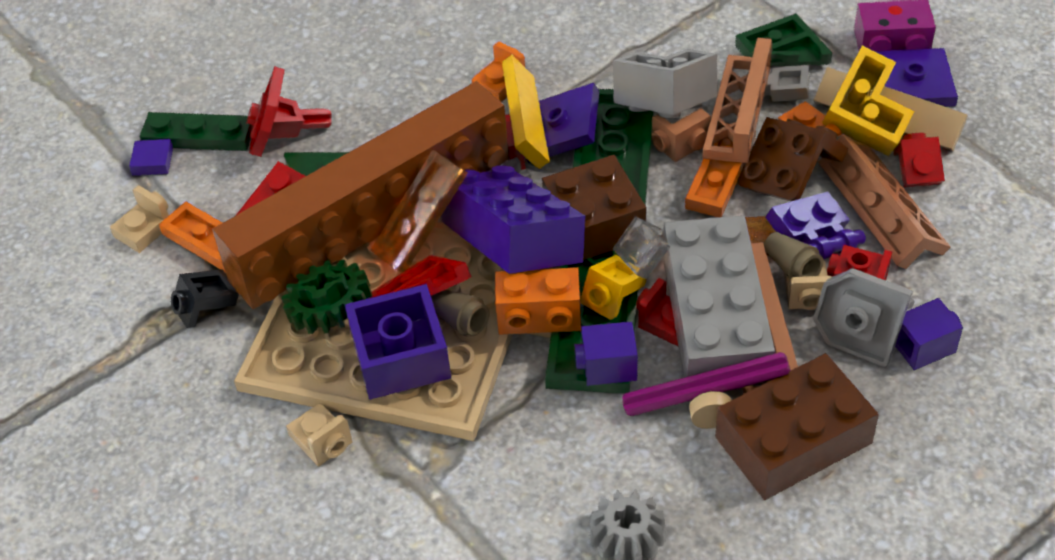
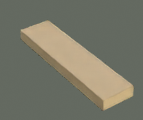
M827 67L813 101L816 104L829 108L847 73ZM885 86L883 87L880 95L915 111L903 134L923 132L926 134V137L939 136L940 147L954 151L968 118L967 114Z

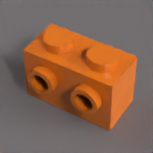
M578 268L537 269L511 274L506 271H495V305L499 335L581 331Z

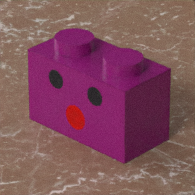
M929 0L863 2L857 4L854 33L858 51L862 46L873 51L932 49L936 25Z

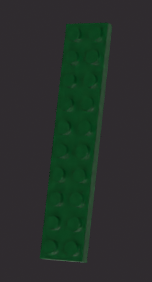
M599 89L594 143L575 149L573 168L615 155L646 206L654 111H630L629 106L614 103V89ZM643 241L583 260V263L563 265L560 268H578L581 299L589 267L617 255L641 268ZM639 289L623 297L618 316L612 320L580 302L581 326L632 321L635 335L636 302ZM582 331L551 332L545 376L546 389L619 394L630 392L631 381L587 386L585 369L577 370L574 344H582Z

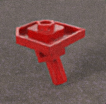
M274 66L259 104L252 102L246 121L247 124L252 125L250 154L261 157L268 139L298 138L301 129L329 128L332 124V113L329 109H299L297 101L280 96L285 72L283 68Z

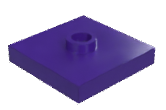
M944 48L875 51L896 62L885 87L944 107L957 105L958 94Z
M594 82L539 101L549 157L594 143L600 92Z

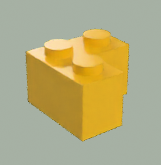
M862 46L830 105L822 124H834L843 134L868 144L871 148L889 156L898 145L915 112L880 95L896 62Z

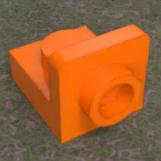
M498 41L493 45L494 60L475 75L471 81L472 83L478 81L502 102L507 98L502 61L513 55L525 67V56L517 49Z

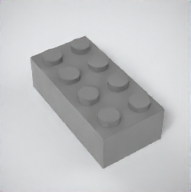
M745 215L664 222L662 257L684 378L775 354Z

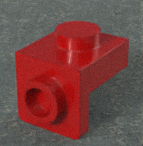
M923 132L904 135L902 137L903 140H900L893 150V155L899 156L903 188L942 184L945 178L939 136L926 137V134Z

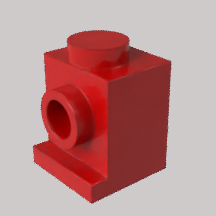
M843 245L840 255L832 253L827 268V276L834 277L853 268L886 281L893 251L884 250L882 255Z

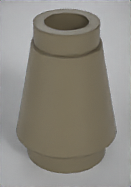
M779 232L772 233L765 240V252L769 254L790 279L792 277L818 276L821 272L823 258L819 255L816 247L782 235Z
M443 290L431 296L436 314L461 335H477L486 327L490 312L488 306L484 304L480 297L450 290Z

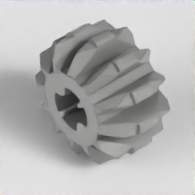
M617 489L614 494V501L601 497L598 503V511H592L589 518L590 527L592 528L590 531V542L593 547H599V556L602 560L615 556V560H642V556L654 560L658 554V546H663L666 540V531L664 530L665 515L663 511L656 510V502H654L653 497L640 501V494L636 489L630 497H624Z

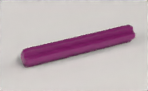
M779 352L628 392L622 395V403L626 414L635 416L692 401L698 395L706 392L716 391L723 393L787 375L790 371L787 356Z

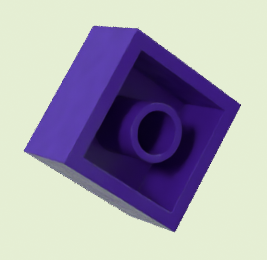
M427 284L345 304L350 331L369 400L452 378L447 346Z

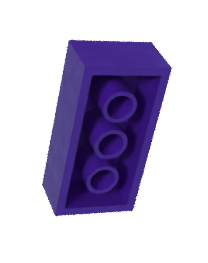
M503 165L494 166L492 171L482 173L475 170H460L456 172V176L442 177L441 222L507 273L511 274L583 263L585 215L572 208L568 202L552 195L549 190L533 183L531 178L524 177L516 172L515 168Z

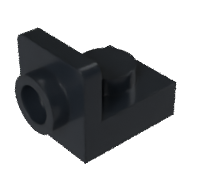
M223 269L179 274L176 289L171 294V307L173 312L180 317L185 327L192 328L196 326L200 310L236 306L239 293L229 283Z

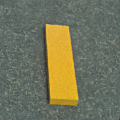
M510 55L502 61L515 148L536 168L540 169L549 163L550 160L535 78L513 55Z

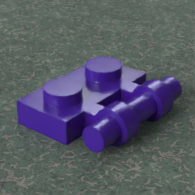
M828 191L773 206L765 216L776 232L816 247L823 260L829 259L832 253L838 252L841 254L843 245L857 248V246L864 244L866 241L865 233L862 230L852 231L844 229L850 219Z

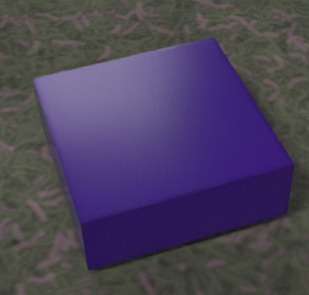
M171 139L134 141L129 165L132 176L169 174L173 153Z

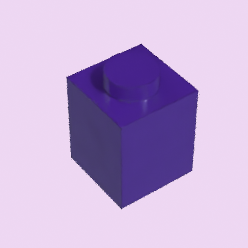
M937 298L906 311L895 347L915 371L956 353L963 326L958 315L950 311L940 298Z
M632 321L581 326L582 344H574L577 370L585 369L587 386L638 381V353Z

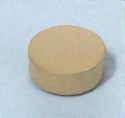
M716 391L698 395L689 404L692 423L703 429L716 428L717 408L731 401V398L727 394Z

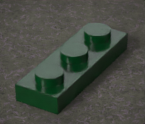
M148 112L139 138L140 141L171 139L175 149L248 151L252 125L246 123L247 115Z

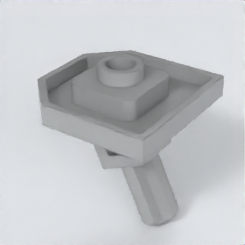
M852 268L825 281L813 320L827 345L886 368L890 362L906 311L914 305L915 301L911 298L913 291Z

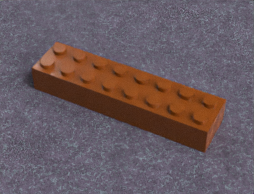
M475 81L214 227L212 231L229 283L254 310L286 291L287 284H297L296 275L298 273L309 274L310 266L319 267L328 260H330L331 264L337 262L355 249L375 240L389 229L404 223L423 209L438 203L442 199V177L456 176V172L460 170H475L479 173L488 172L492 167L500 166L509 159L504 104L478 81Z

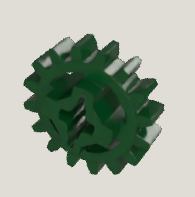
M341 259L336 266H332L330 260H328L322 266H310V273L307 275L298 273L296 275L298 283L287 284L286 289L289 294L283 295L281 299L284 303L283 309L289 322L294 324L296 330L299 331L306 327L308 334H313L318 328H322L325 334L329 333L332 327L338 326L341 329L345 327L344 320L348 319L345 304L372 297V291L364 269L360 270L357 263L347 266L346 261Z

